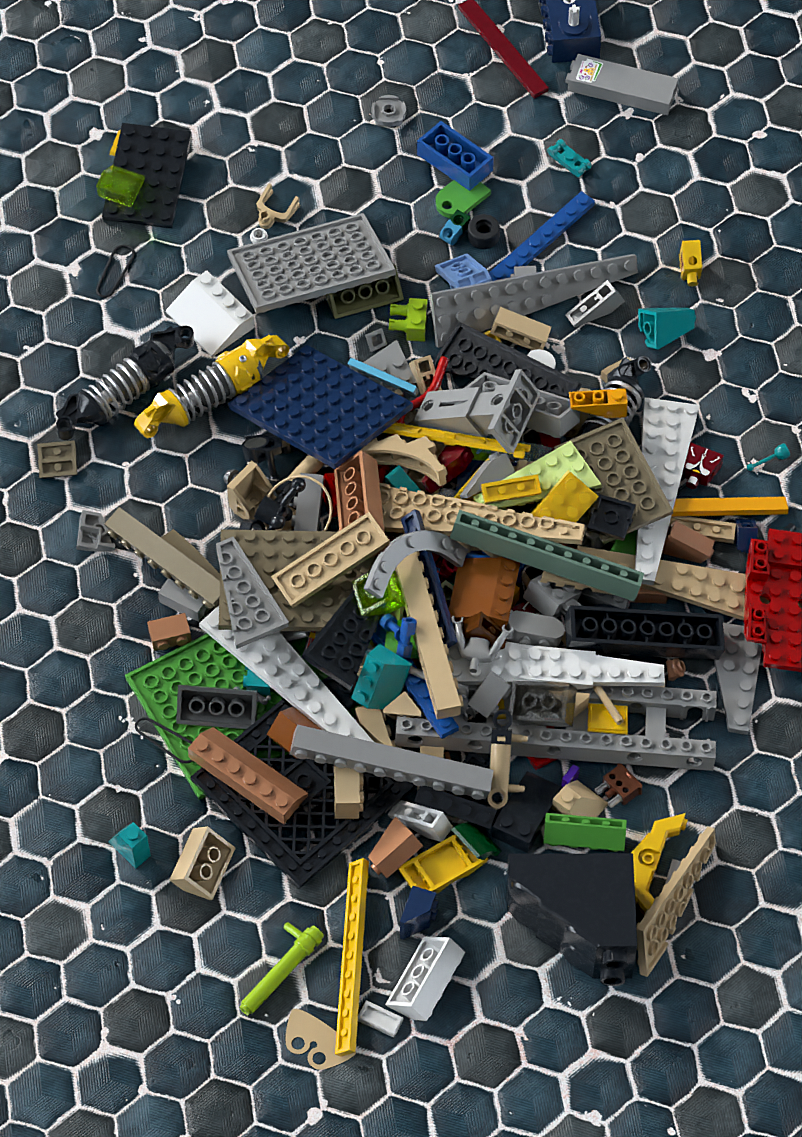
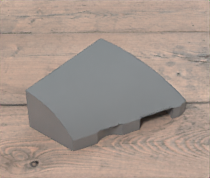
M82 510L79 520L77 550L95 552L115 550V543L111 542L107 533L108 528L104 525V518L101 513Z

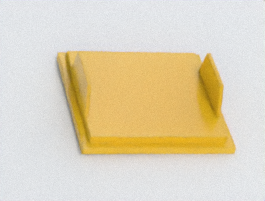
M588 703V732L627 735L628 706L614 705L624 720L622 724L617 725L604 704Z

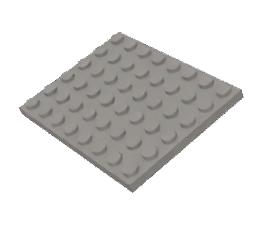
M364 213L227 250L228 257L256 314L396 275V270Z

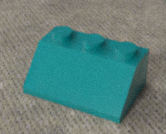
M378 644L367 654L351 699L368 709H384L401 694L412 663Z

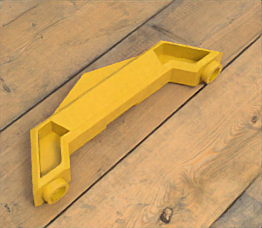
M686 813L654 821L651 833H648L631 852L633 853L635 906L643 916L654 902L649 889L666 840L669 837L679 835L681 830L685 831L688 819H685Z

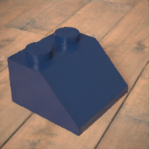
M412 886L400 920L401 939L408 938L429 928L432 920L436 921L439 911L437 909L439 901L436 900V892Z

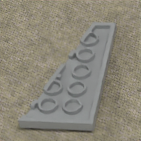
M397 340L363 362L417 386L414 375ZM360 373L361 375L371 379L372 381L382 385L383 387L391 391L397 390L396 388L390 385H387L383 382H380L374 378H371L365 374Z
M234 536L216 543L236 649L289 627V621Z
M723 623L725 651L719 660H714L720 685L721 698L723 699L728 732L748 735L762 643L748 642L743 634L744 626Z

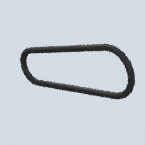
M119 245L112 251L96 289L98 296L107 298L114 293L135 257V251L131 246ZM122 247L129 248L132 251V257L112 291L108 295L100 294L99 288L116 250Z
M141 717L136 721L135 730L140 735L145 737L147 740L152 742L154 745L159 747L161 750L166 752L168 755L173 757L178 762H193V760L184 761L176 757L174 754H172L167 749L162 747L160 744L155 742L153 739L148 737L146 734L141 732L138 729V723L142 720H148L190 744H192V741L170 730L169 728L161 725L160 723L152 720L151 718Z

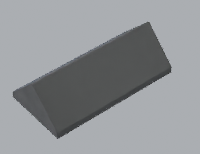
M178 685L176 724L247 729L256 722L258 711L257 691Z

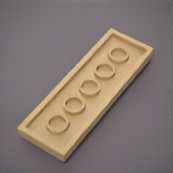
M368 512L271 577L288 603L294 608L388 546L390 541L370 512Z

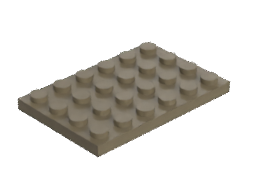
M623 417L569 440L602 484V488H590L597 495L601 494L636 504L632 517L633 522L627 534L673 514L666 496ZM567 442L555 446L554 450L566 444ZM596 501L586 511L589 518H591V508L595 507ZM598 534L603 544L615 539Z

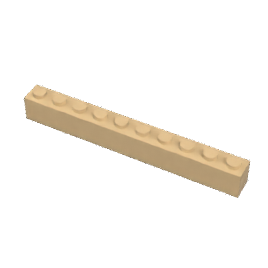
M419 551L405 557L397 565L394 572L407 617L417 620L413 638L436 719L438 720L460 715L461 707L464 704L462 696L457 693L459 689L457 678L452 676L454 672L452 661L447 659L449 655L448 647L442 641L444 638L443 630L437 624L439 622L437 610L433 611V596L428 593V579L423 576L424 565L422 561H419Z

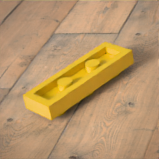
M538 474L481 484L484 504L540 495L542 493Z

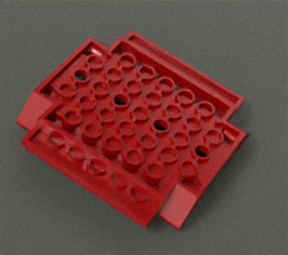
M769 528L767 540L751 539L746 563L743 634L748 642L762 643V653H764L763 667L802 672V608L798 606V603H802V533ZM761 597L767 598V599L769 600V603H768V604L762 603V602L760 601V598H761Z

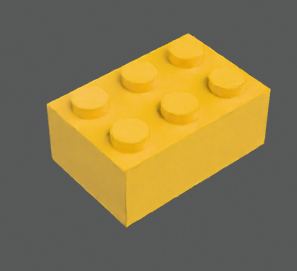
M568 470L531 513L533 516L540 518L546 516L577 522L599 496Z

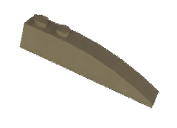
M174 529L161 537L220 581L218 571Z

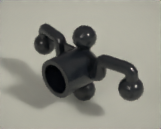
M302 478L293 479L290 490L280 503L268 496H264L255 512L254 518L268 524L267 530L282 529L285 526V521L291 520L293 515L288 504L297 492L304 491L306 487L305 481Z

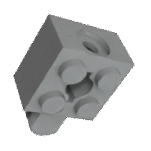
M542 575L530 580L523 595V598L541 614L555 618L565 615L570 605L582 606L577 602L582 591L575 589L573 585L565 584L564 587L556 586L553 582H540Z

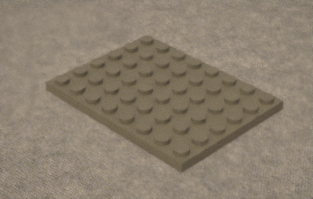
M221 529V541L234 536L289 621V627L280 631H321L371 569L376 560V556L366 559L292 608L271 576L337 532ZM220 570L219 630H232Z

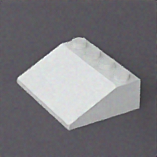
M208 271L192 280L166 309V313L179 326L187 325L193 329L194 340L211 357H214L254 328L253 314Z

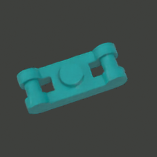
M559 139L555 143L556 145L550 146L547 149V153L576 177H580L585 170H589L592 167L588 159H584L562 139Z

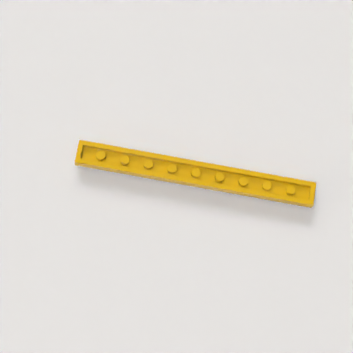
M364 858L349 863L335 1046V1055L340 1057L355 1053L369 867V860Z

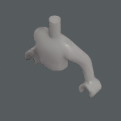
M452 616V623L458 640V651L461 658L471 661L469 668L471 673L477 672L479 663L492 662L505 639L513 637L514 634L513 626L510 631H506L505 625H503L502 633L494 642L491 650L489 647L490 642L478 637H471L465 646L462 630L463 617H461V621L456 622L454 621L455 616Z

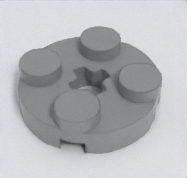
M384 95L379 97L378 101L373 102L371 115L377 126H400L406 117V105L394 95ZM387 109H391V113H387Z

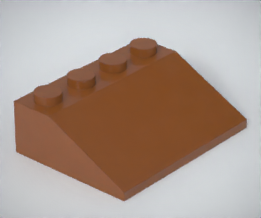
M503 557L465 558L463 566L457 568L448 608L451 620L452 616H455L454 621L459 622L461 617H463L464 623L465 619L483 612L501 628L503 625L506 628L520 562Z

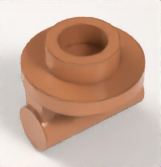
M675 658L666 661L669 681H674L676 678L684 676L686 667L682 660Z

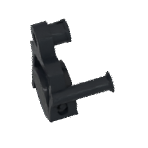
M272 433L244 436L245 441L242 443L245 460L258 464L267 460L270 473L268 478L277 479L279 475L276 471L274 456L282 452L284 454L293 453L295 451L294 446Z

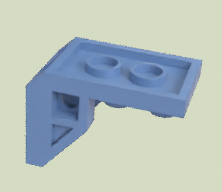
M464 254L435 265L436 272L449 283L450 289L492 281L487 269L469 254Z

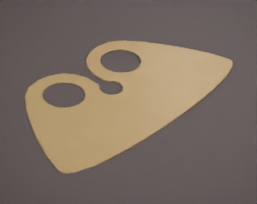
M292 1009L286 1029L287 1049L294 1054H302L310 1048V1043L315 1041L317 1047L312 1048L308 1054V1062L313 1068L317 1070L327 1069L343 1063L356 1054L355 1051V1053L342 1057L335 1055L336 1031L311 1014L300 1009ZM300 1037L304 1040L305 1045L302 1049L296 1050L292 1047L291 1043L294 1038ZM315 1053H324L326 1060L323 1064L317 1065L313 1062V1055Z

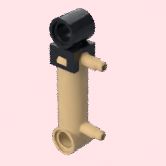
M499 709L493 716V724L496 728H492L490 769L493 770V777L488 802L494 808L505 806L508 792L519 793L525 790L524 786L509 784L511 743L528 742V736L512 734V729H508L512 725L513 715L507 709ZM500 714H505L508 716L509 721L507 724L502 725L498 723L497 717ZM499 792L503 795L504 799L497 803L493 801L492 795Z

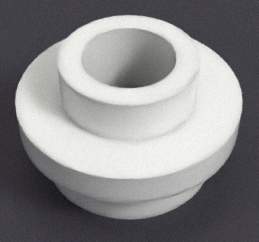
M256 228L250 234L252 243L268 239L267 232L262 228Z

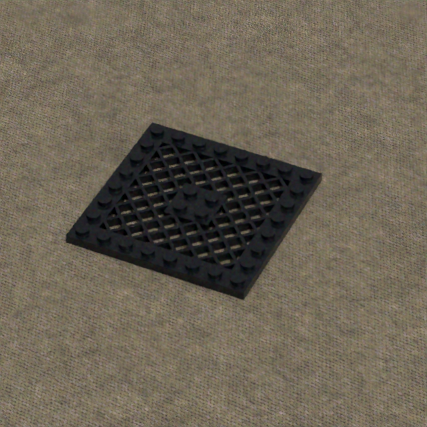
M283 698L233 741L250 753L254 751L255 757H257V751H268V758H258L268 766L270 764H282L281 772L278 773L308 793V796L300 804L302 809L308 805V812H300L296 809L291 817H294L293 824H282L281 822L279 824H268V816L271 815L264 810H254V803L245 797H241L239 793L236 796L230 790L232 789L230 786L223 783L201 767L190 779L300 889L417 786L412 782H399L390 777H377L366 772V774H363V780H366V787H363L365 800L363 812H359V819H346L340 825L339 819H336V826L325 825V818H335L334 812H325V805H335V799H326V792H334V786H330L332 784L330 779H334V773H327V766L334 765L317 763L315 760L307 758L285 759V752L287 751L281 746L271 745L272 739L267 735L269 729L280 711L293 707ZM267 739H269L268 745H262ZM271 751L282 752V759L271 758ZM285 765H291L286 771H284ZM317 766H324V773ZM369 780H380V788L369 787ZM323 792V799H315ZM368 793H376L368 800ZM243 802L251 803V810ZM311 804L322 805V812H311ZM257 816H265V823ZM297 817H308V825H296ZM311 818H322V825H310ZM272 830H279V835L277 836ZM282 830H293V838H283ZM296 830L307 831V838H296ZM310 831H322L321 839L310 838ZM324 831H332L324 838ZM285 843H292V850ZM295 844H307V850L295 851ZM310 844H317V845L310 851Z

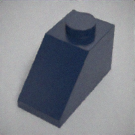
M735 518L737 550L749 553L751 539H757L758 527L754 519Z

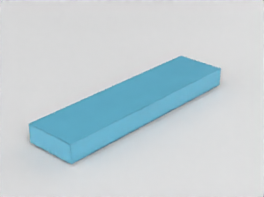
M350 358L348 362L351 369L396 389H400L412 396L417 397L419 393L415 385L353 358Z

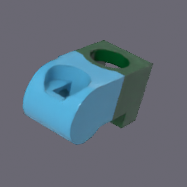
M457 209L441 230L439 238L450 245H454L465 230L468 231L471 217Z

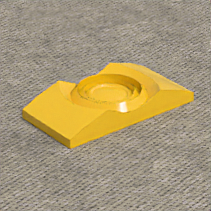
M454 834L405 862L398 870L411 889L412 886L436 892L437 894L454 881L472 874L485 864L488 858L485 860L478 859Z

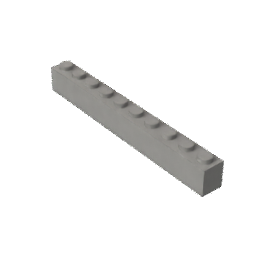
M297 725L294 731L290 755H294L299 759H312L317 763H329L338 768H351L356 772H368L377 777H390L399 782H412L416 786L425 785L433 787V789L438 791H451L455 795L464 794L472 796V798L477 800H486L491 790L492 769L302 725Z

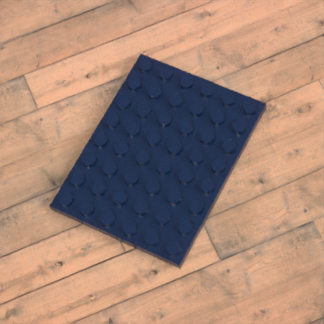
M308 345L264 376L262 380L252 385L248 391L240 394L228 403L230 410L333 469L338 468L413 409V402Z

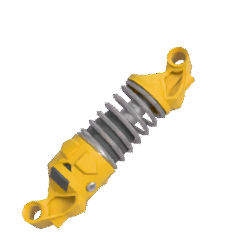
M268 335L262 339H247L234 350L221 353L217 360L213 362L212 367H206V371L199 370L198 378L192 375V384L184 379L185 389L180 384H177L176 390L178 394L171 388L158 393L152 404L135 419L134 426L145 438H151L156 435L161 422L181 427L190 424V421H195L196 416L202 417L203 411L209 412L211 407L217 408L218 402L224 403L226 398L232 399V397L248 391L252 385L262 380L263 369L269 357L284 358L289 352V346L277 335ZM195 405L200 408V413L195 411ZM188 409L192 412L193 418L190 417Z

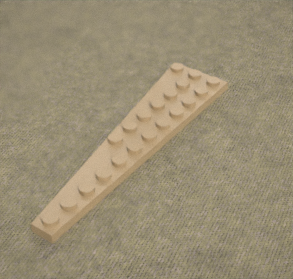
M379 483L384 532L405 533L401 518L416 509L420 511L425 530L450 536L458 512L462 510L555 543L582 545L585 525L546 516L540 518L533 516L532 513L520 514L515 513V510L512 509L506 511L498 509L497 506L445 497L438 494L432 496L425 494L424 491L418 490L413 492L408 491L404 487L398 489L390 487L389 484Z
M583 546L577 547L579 551L635 570V555ZM660 560L654 585L641 584V588L663 593L666 596L744 621L746 574ZM761 597V598H760V601H761L762 603H764V604H768V603H769V600H768L767 598H765V597ZM798 603L800 608H802V603Z

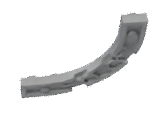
M424 530L403 534L391 541L385 551L378 555L371 568L364 589L376 598H383L389 579L397 565L414 552L421 550L433 552L454 566L462 567L468 549L457 541L450 539L449 536L435 531Z

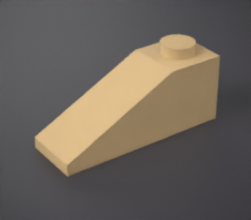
M431 355L409 363L421 395L430 387L436 371Z

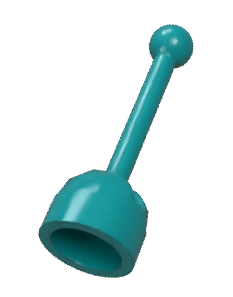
M784 443L778 445L773 455L754 464H748L747 470L752 471L754 467L775 457L781 460L790 457L788 447Z

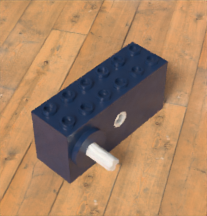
M539 0V3L543 5L541 6V16L545 18L543 19V29H546L545 42L549 45L547 46V55L551 56L552 63L576 60L578 54L600 59L601 31L595 0Z

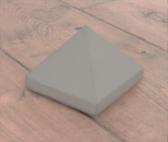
M382 328L365 335L370 352L387 346Z

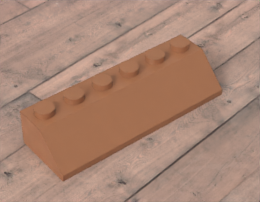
M361 450L334 469L339 531L370 512L384 532L377 460ZM386 547L377 552L376 554H374L373 556H371L370 558H373L380 552L384 551Z
M214 727L200 733L188 747V756L191 760L282 824L286 823L308 796L306 791Z

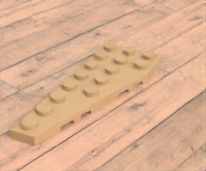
M707 826L705 831L699 835L698 841L694 846H691L688 855L682 859L677 871L673 872L670 881L664 885L660 895L654 899L653 905L645 912L642 921L637 923V964L639 965L640 975L648 977L668 946L666 939L669 934H674L677 917H682L694 891L691 886L694 880H699L702 863L707 864L715 847V828Z

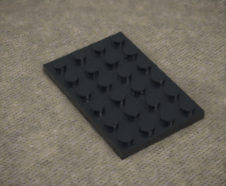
M122 123L102 219L172 229L192 132Z

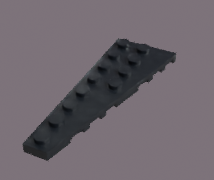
M461 322L457 324L433 361L436 370L440 357H447L449 362L445 373L476 379L486 372L511 380L515 370L522 369L537 389L569 399V392H578L582 386L581 382Z
M370 569L302 654L301 658L348 690L354 684L396 577L394 571L389 579L383 598H376L364 589L371 571Z

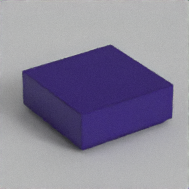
M575 765L570 767L562 778V787L576 781L579 776V767Z

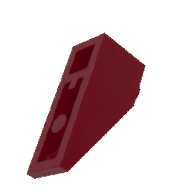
M446 445L438 457V461L446 467V483L466 470L474 458L470 447ZM426 475L422 480L428 494H433L442 487Z

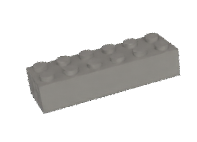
M484 372L465 388L480 387L483 392H493L497 385H508L510 380ZM539 390L541 395L526 428L551 435L554 438H561L580 422V411L571 409L570 399Z

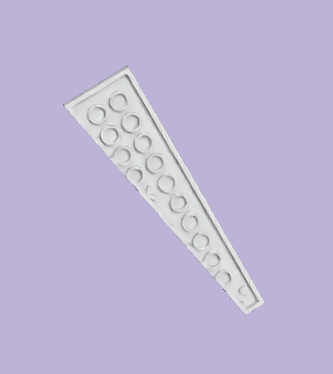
M645 397L643 402L641 452L673 510L700 405ZM671 515L637 529L635 570L644 573L642 584L654 585Z
M219 606L199 623L201 629L323 731L374 742L279 631L236 649L233 631L219 630Z
M464 638L466 646L469 641L466 638ZM506 642L505 648L499 650L492 662L479 663L477 672L471 673L469 671L471 661L461 658L457 643L448 649L449 655L447 659L452 661L454 670L452 676L457 678L458 683L461 685H480L490 671L496 673L510 685L544 686L546 684L545 681L514 679V677L520 675L569 680L578 677L577 680L589 681L591 676L594 678L593 686H664L665 684L664 665L594 655L595 666L591 667L589 663H591L592 655L580 654L579 662L581 664L577 667L575 666L576 653L560 652L558 649L545 651L521 648L519 650L517 649V644L519 643ZM529 658L535 660V666H532L531 668L528 667L529 665H531V660ZM520 659L519 664L521 667L515 666V660Z

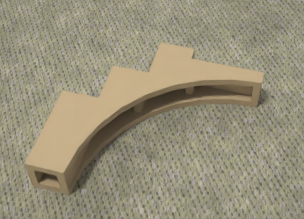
M395 434L380 441L375 438L361 449L376 459L377 464L399 465L410 468L428 476L439 486L447 484L446 467L439 463L435 452H437L435 443L431 442L426 436L407 443L398 434Z

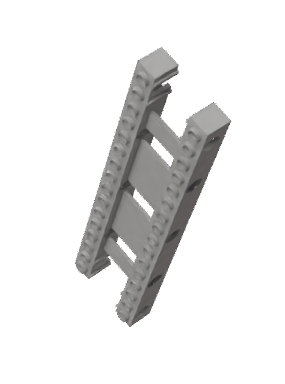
M464 685L469 687V690H467L469 692L466 698L463 699L464 706L462 708L468 707V701L480 685ZM510 685L509 689L511 692L504 700L505 709L509 710L513 715L512 725L508 729H512V734L528 736V742L511 743V755L713 771L716 741H710V739H685V737H682V739L665 737L666 717L680 718V720L686 719L688 709L693 707L703 710L702 720H705V722H708V720L714 721L717 691L654 686H601L613 705L628 706L629 713H642L646 715L645 736L588 732V708L569 722H566V730L546 728L550 690L590 693L589 703L603 704L593 688L567 690L559 686ZM403 687V690H402L401 694H402L404 691H406L407 693H409V692L407 691V689H406L405 687ZM460 713L458 716H453V719L459 726V731L441 739L428 719L408 718L403 715V717H397L395 745L411 748H420V746L444 747V750L491 754L492 728L496 727L493 724V716L491 715L488 716L487 723H473L465 721L464 715ZM506 715V719H497V721L504 725L508 723L509 719ZM411 736L421 737L422 740L412 741L408 738ZM699 758L702 761L698 763L689 762L688 759Z

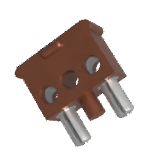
M618 763L616 768L603 776V783L595 788V792L598 795L608 789L605 792L606 797L611 798L613 795L615 796L608 802L610 808L619 802L625 805L637 795H642V784L621 763Z

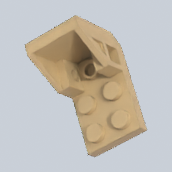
M253 461L227 485L229 507L243 520L254 519L255 512L264 496H268L273 488L262 470ZM272 493L270 498L274 500L276 496ZM288 505L293 515H296V510ZM292 518L289 521H285V526L282 529L276 530L292 531L294 527H291Z

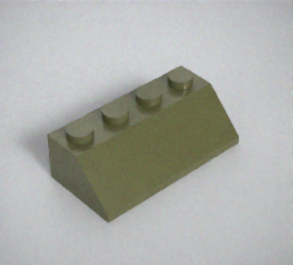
M393 264L396 270V275L340 290L336 293L326 294V299L334 319L404 300L396 265Z

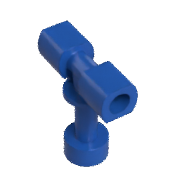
M384 615L380 620V625L386 631H393L395 633V639L398 641L396 654L403 659L411 658L413 644L410 642L411 635H415L417 620L412 617L402 618L401 627L397 625L398 621L393 615Z

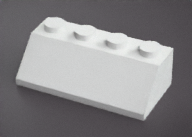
M423 937L385 1005L413 1020L427 1021L432 1015L438 1000L442 997L445 987L451 981L454 971L461 963L465 952L451 938Z

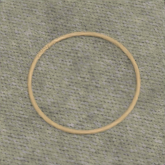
M305 475L291 476L280 481L269 492L268 497L282 483L295 478H306L316 482L325 491L329 500V518L323 531L328 529L332 518L331 497L324 485L315 478Z

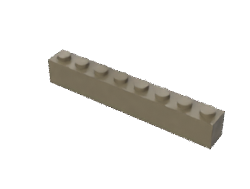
M120 507L106 521L107 533L113 539L119 538L122 540L120 543L124 547L134 549V553L140 559L146 558L148 560L147 563L154 569H157V567L161 569V573L167 579L173 578L175 580L174 583L182 590L184 588L188 589V593L196 600L200 598L202 600L201 603L209 610L219 606L220 581Z

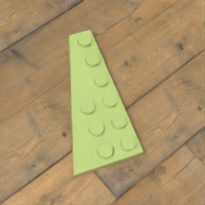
M569 441L503 479L507 480L538 474L542 492L540 495L488 503L487 505L497 506L498 509L506 510L507 507L523 506L533 501L540 502L568 470L589 488H602V484L573 443ZM482 492L473 496L474 502L484 504Z

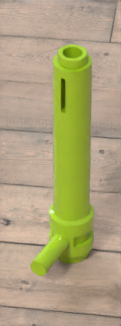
M289 922L284 925L283 929L297 938L294 941V946L241 1001L239 1008L247 1016L253 1014L296 966L314 951V947H318L322 943L324 935L317 927L311 926L304 932H301Z

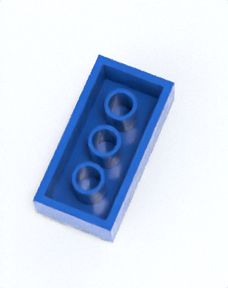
M442 121L417 140L418 156L469 191L493 172V156Z

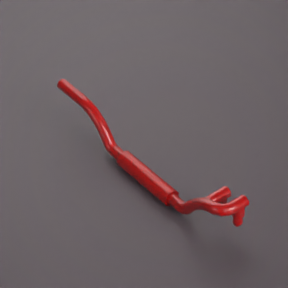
M440 357L430 387L418 398L411 401L413 402L412 410L422 405L427 392L439 390L449 362L447 357ZM406 414L395 423L405 424ZM387 433L386 438L393 436L395 434ZM378 464L379 483H383L391 465Z

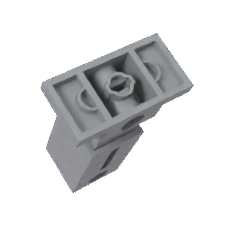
M522 369L515 370L508 385H497L493 392H483L480 387L427 392L414 422L419 427L487 438L488 434H492L507 453H514L541 393Z

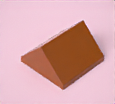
M293 706L279 712L267 735L290 753L293 734L297 725L322 729Z

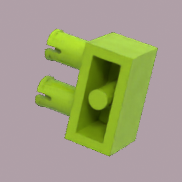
M409 298V304L407 303V305L391 304L390 315L406 316V320L389 319L388 330L405 331L407 333V341L425 342L428 299Z

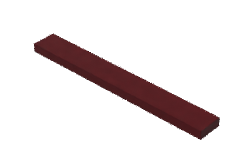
M466 0L458 4V9L533 98L548 92L549 87L475 0Z

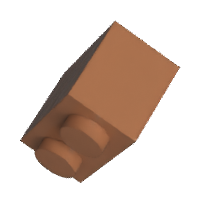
M185 613L147 622L154 651L166 650L176 645L183 646L191 642V633Z

